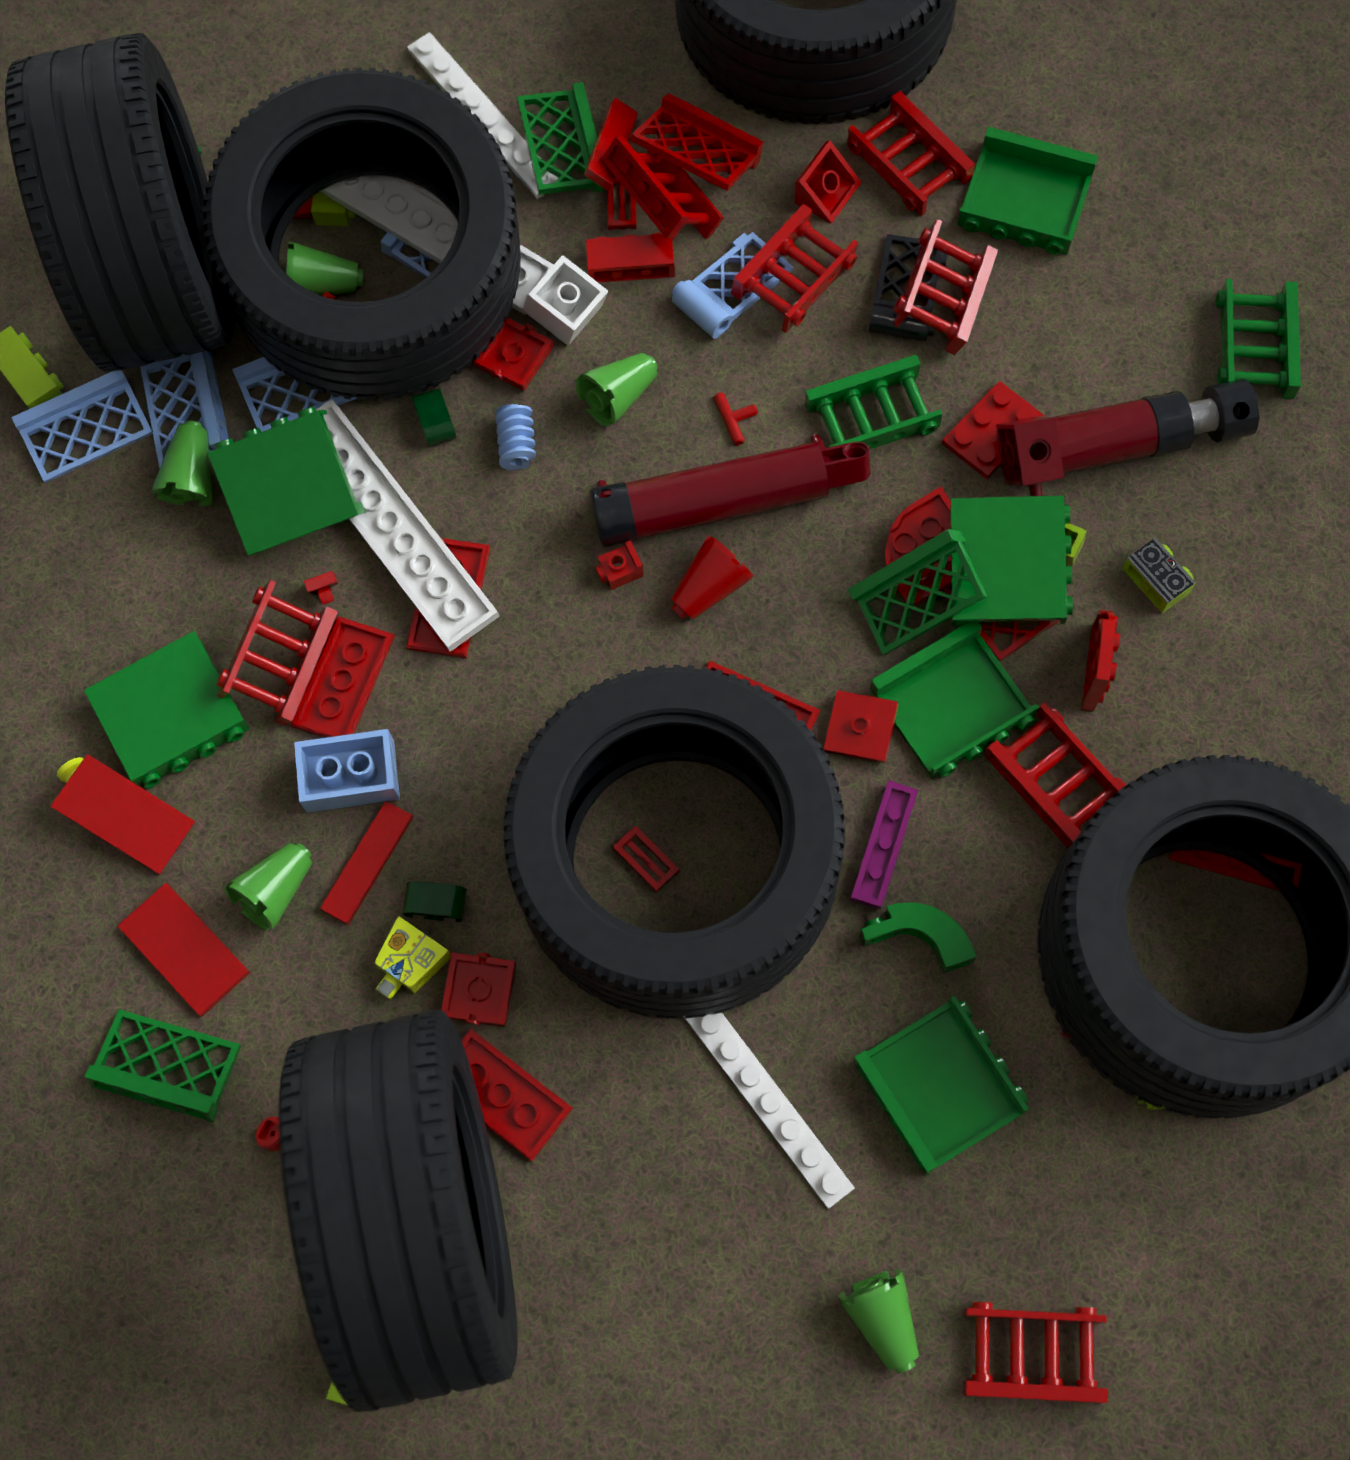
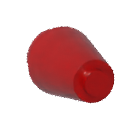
M709 535L704 540L670 600L674 605L671 609L683 620L687 617L693 620L748 583L754 576L743 563L740 565L735 558L736 556L729 549Z

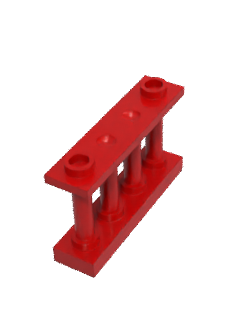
M901 91L891 96L890 115L862 134L854 125L848 127L847 146L851 153L855 156L860 155L903 198L907 209L912 212L915 210L921 217L926 214L927 197L952 179H958L963 185L972 180L975 163ZM895 124H902L908 130V133L884 151L880 152L871 143ZM914 142H920L927 151L899 171L889 161ZM939 160L946 167V170L919 190L908 180L932 161Z
M616 136L602 156L603 162L666 239H674L684 224H693L704 239H708L723 221L724 217L689 174L680 166L649 150L646 153H637L622 136Z
M804 204L734 277L731 295L738 300H741L747 292L749 294L754 293L784 314L785 317L781 329L784 333H787L793 325L798 327L806 316V311L844 269L848 271L852 268L858 257L855 255L858 246L856 240H853L843 250L813 229L810 223L813 210ZM799 237H805L836 260L828 268H825L794 246L795 241ZM782 255L784 257L788 255L819 278L809 287L779 266L777 260ZM764 274H771L802 297L792 306L762 285L760 278Z
M937 219L930 229L925 227L919 237L918 243L921 244L904 295L899 297L894 306L893 312L897 314L893 325L899 327L904 319L910 316L944 333L945 338L948 339L945 351L956 355L968 341L998 250L988 245L981 254L976 253L974 255L938 237L942 221ZM935 248L969 265V269L972 270L971 275L965 277L929 259L932 249ZM926 270L960 287L961 292L964 293L963 298L957 300L921 282L924 271ZM918 293L952 310L953 315L956 316L955 321L949 323L913 305L916 294Z
M270 580L264 587L259 586L253 596L251 603L256 604L228 670L223 669L219 675L216 686L220 687L217 696L223 699L229 694L230 689H233L273 707V711L277 712L274 722L287 726L294 719L338 611L325 607L319 613L315 612L312 614L271 595L276 582ZM265 607H270L308 625V629L312 630L308 641L305 639L300 641L261 623L260 619ZM254 633L297 652L296 656L300 657L297 667L290 669L248 650ZM242 661L284 679L285 683L289 685L286 694L277 696L237 678L236 675Z
M1044 702L1039 706L1036 714L1040 719L1037 724L1009 746H1002L996 740L987 748L985 757L1069 849L1081 832L1080 826L1089 820L1107 800L1113 797L1126 784L1120 778H1114L1063 723L1064 719L1059 711L1053 707L1050 708ZM1050 730L1061 744L1032 768L1023 769L1016 761V756ZM1071 753L1083 767L1051 793H1045L1037 784V779ZM1092 776L1104 791L1073 816H1066L1059 808V802Z
M972 1302V1308L964 1309V1317H975V1374H972V1381H963V1396L1108 1403V1388H1098V1381L1094 1380L1093 1323L1102 1324L1107 1322V1315H1097V1308L1076 1307V1314L997 1310L993 1309V1303ZM989 1318L1010 1319V1376H1006V1383L993 1382V1375H989ZM1024 1320L1045 1321V1378H1041V1385L1028 1384V1377H1024ZM1059 1322H1079L1080 1380H1076V1386H1063V1379L1059 1378Z

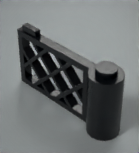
M887 234L869 332L926 341L927 336H933L934 328L910 316H907L899 327L894 326L893 323L897 313L893 312V309L898 299L894 301L881 299L882 294L891 289L898 297L904 295V292L898 285L909 280L912 270L909 271L902 262L912 256L916 260L921 244L918 243L919 239ZM891 244L904 245L908 252L897 257L891 250ZM937 250L936 256L931 260L946 266L948 255ZM896 266L903 275L892 280L886 271ZM925 270L931 277V280L925 284L936 289L938 276ZM924 297L927 301V307L915 305L931 313L933 301Z

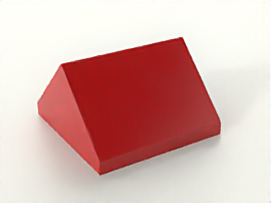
M826 140L797 179L795 185V204L800 207L803 204L813 210V214L829 223L835 220L862 183L831 140Z

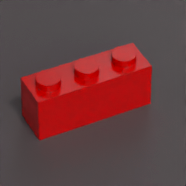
M661 232L651 235L635 236L629 234L623 237L586 239L588 275L598 283L675 277L673 239H666Z

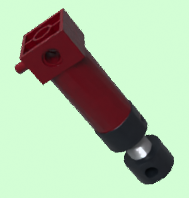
M1241 379L1206 387L1200 401L1188 402L1184 394L1177 390L1162 395L1157 394L1143 397L1140 400L1054 417L1035 416L996 424L1005 484L1029 485L1030 496H1043L1041 482L1064 478V473L1147 456L1155 457L1171 452L1184 451L1191 447L1195 434L1207 432L1215 442L1251 436L1258 429L1260 416L1257 396L1253 387L1247 380Z

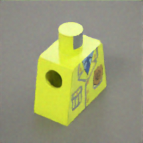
M398 917L375 960L376 966L386 973L376 987V990L389 1000H392L402 985L415 994L450 960L451 954L442 945L401 917Z

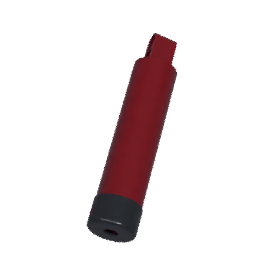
M813 434L810 438L811 443L659 476L609 485L606 484V481L599 480L597 487L590 489V499L602 547L623 544L630 540L631 542L637 541L639 538L828 498L829 489L862 482L870 477L869 447L863 442H851L826 448L820 436Z

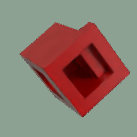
M631 540L625 542V545L598 556L599 566L595 567L596 573L602 584L608 583L610 590L644 577L643 565ZM623 562V564L619 567L613 566L617 563Z

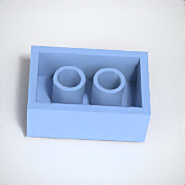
M388 729L294 742L299 802L307 813L400 800L395 744Z

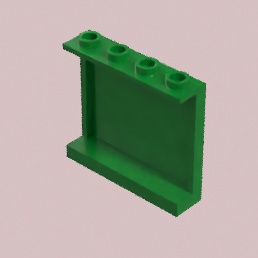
M988 126L967 195L959 211L957 225L962 226L968 232L981 231L989 233L998 240L1007 238L1018 241L1024 247L1036 246L1044 248L1053 255L1061 253L1068 255L1098 155Z
M315 406L297 412L299 416L297 419L288 421V418L284 417L270 423L271 429L261 432L260 428L242 433L244 439L233 442L232 438L220 441L215 444L216 450L208 452L209 459L248 556L366 513L362 502H356L324 419V415H327L326 410L316 411Z
M1064 496L951 498V530L962 532L966 540L963 543L964 548L988 596L952 617V626H963L965 622L1060 620V624L1066 623L1067 615L1073 614L1072 596H1067V585L1072 584V566H1066V554H1071V535L1065 536V524H1070L1071 513L1070 505H1064ZM956 552L951 554V571L955 573L958 572L961 562ZM951 576L952 589L956 578ZM962 579L957 597L968 599L976 593L971 582Z
M979 622L964 624L871 680L870 690L875 697L898 701L899 705L894 725L931 779L938 775L941 778L947 777L957 769L956 764L964 759L967 762L975 760L984 752L982 748L994 743L996 740L1003 743L1009 738L1010 735L1008 733L1018 727L1020 731L1028 728L1035 722L1034 717L1039 709L1037 703L1033 706L1029 704L980 635L982 627Z
M195 631L84 690L129 778L141 788L148 789L158 785L161 782V777L170 772H182L189 766L190 761L198 757L206 758L217 751L216 747L225 742L233 743L240 740L245 735L244 732L250 729L230 693L223 699L217 696L220 687L216 686L219 673Z
M955 995L944 1005L869 1051L864 1050L854 1056L853 1059L854 1065L924 1176L1023 1115L1029 1109L1026 1105L1029 1101L1025 1092L1019 1085L1014 1087L1007 1076L1010 1074L1007 1065L1001 1057L995 1058L989 1049L991 1042L981 1028L976 1029L970 1020L973 1017L971 1010L963 1000L959 1002Z

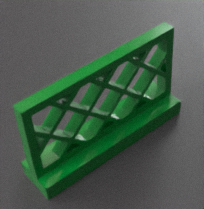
M572 83V90L517 96L518 109L538 194L590 188L593 189V193L605 191L604 188L588 177L582 180H575L569 176L575 168L583 173L585 172L597 139L584 83ZM567 100L568 108L564 112L552 106L558 101ZM536 104L542 109L535 116L526 110L525 105ZM547 112L559 118L553 126L542 120V117ZM563 122L574 127L570 135L558 129ZM536 125L548 131L542 139L531 133ZM552 135L564 141L559 149L547 143ZM569 145L580 151L575 159L564 153V150ZM541 148L553 154L548 162L537 157L536 154ZM558 158L569 164L564 173L552 166ZM548 171L559 179L556 183L543 184L542 177Z
M947 529L848 589L852 600L858 601L882 655L891 653L988 597L964 548L963 543L966 540L961 531ZM955 552L961 561L957 573L945 569L948 556ZM928 568L936 571L932 588L919 584L923 571ZM943 573L956 577L951 594L938 590ZM962 579L971 582L976 593L968 599L957 597ZM902 583L911 586L907 602L894 599L897 587ZM918 588L930 592L926 609L913 605ZM937 595L949 598L946 612L942 614L932 612ZM877 598L886 600L882 617L874 615L869 604ZM893 603L905 607L901 623L888 620ZM911 610L924 613L921 626L916 629L907 626ZM887 624L899 628L896 640L890 644L887 643L884 637Z
M119 1009L94 1066L89 1065L84 1077L93 1088L214 1123L218 1112V1103L234 1067L241 1045ZM123 1020L135 1022L140 1032L122 1040L119 1031ZM142 1025L149 1026V1028L144 1030ZM157 1030L166 1031L170 1041L152 1049L147 1036ZM171 1033L180 1036L174 1039ZM189 1038L197 1040L201 1050L183 1058L177 1045ZM144 1039L149 1051L131 1060L126 1046ZM202 1042L208 1043V1044H211V1045H209V1046H207V1047L204 1048ZM174 1047L179 1060L161 1069L156 1055ZM219 1047L230 1050L227 1060L213 1067L207 1054ZM122 1049L127 1062L115 1068L105 1066L108 1056ZM204 1056L210 1069L191 1077L186 1064ZM152 1058L158 1071L146 1077L139 1076L134 1066ZM183 1067L188 1080L176 1086L168 1084L164 1075ZM130 1068L132 1073L126 1072L125 1070ZM222 1071L220 1077L218 1078L216 1073ZM213 1075L217 1084L212 1096L199 1093L195 1084ZM161 1077L163 1082L156 1081L155 1079ZM191 1086L193 1091L187 1090L186 1088Z

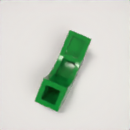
M903 902L889 905L885 911L887 920L883 921L882 917L869 920L864 923L865 927L861 928L860 938L864 947L898 935H912L924 940L935 952L943 974L972 964L977 957L965 931L952 917L937 908L921 903Z

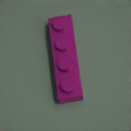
M888 780L852 892L851 901L881 910L918 789Z

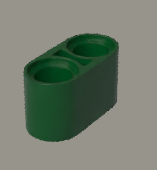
M440 388L412 397L429 447L457 438Z
M409 881L407 882L402 915L413 918V915L424 916V919L444 921V918L456 919L455 922H462L467 889L452 884Z

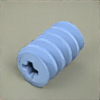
M517 404L500 406L495 410L496 432L498 434L497 443L499 445L498 454L500 456L499 465L506 470L526 469L530 465L529 461L536 458V452L533 450L535 441L531 439L534 437V430L531 428L533 420L530 418L532 416V409L528 406Z

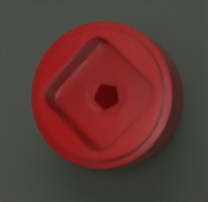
M276 1116L264 1119L256 1130L257 1144L270 1152L280 1150L279 1117Z

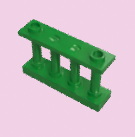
M1226 279L1222 290H1218L1216 294V308H1221L1222 368L1218 369L1217 384L1244 379L1250 384L1277 385V388L1282 389V399H1294L1301 387L1298 282L1286 281L1281 292L1276 293V295L1233 294V280ZM1233 305L1274 307L1276 311L1280 312V318L1277 321L1233 319ZM1234 331L1275 333L1276 336H1280V344L1277 347L1234 345ZM1234 357L1276 359V362H1281V370L1278 373L1234 371Z
M917 355L805 391V405L808 413L817 411L823 417L833 441V445L829 447L851 442H863L868 445L870 450L919 433L929 435L940 427L943 415L941 409L928 413L915 383V379L919 376L921 365ZM896 384L904 386L917 417L900 421L888 394V387ZM871 392L877 396L889 426L875 431L872 430L859 400L862 395ZM841 402L849 404L861 432L860 436L848 440L844 439L832 410L833 405Z

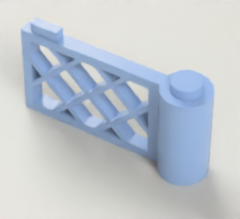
M753 232L749 235L743 233L732 242L733 248L693 281H680L672 290V303L714 339L730 327L732 321L760 299L756 294H749L747 292L741 299V303L734 309L724 302V297H734L731 295L732 289H724V280H734V277L739 273L724 272V266L728 263H741L742 270L744 263H748L754 257L744 256V249L751 243L755 244L759 249H762L766 244ZM782 256L777 260V264L789 273L793 270V266ZM764 274L760 278L761 284L769 290L780 282L771 274ZM708 279H721V289H710L703 283Z

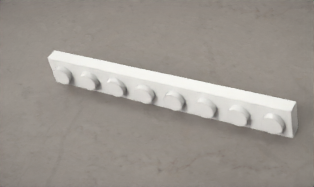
M429 32L407 46L409 53L442 91L446 90L452 98H458L462 105H467L470 108L472 115L476 114L481 123L487 126L488 132L492 133L496 143L499 145L507 165L537 199L544 194H538L526 141ZM548 171L542 177L543 184L556 183L559 179Z
M713 1012L706 1013L704 1017L686 1018V1021L826 1207L829 1209L855 1189L722 1012L718 1014H713Z

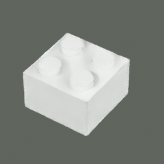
M562 255L529 292L523 311L569 346L602 307L608 290Z

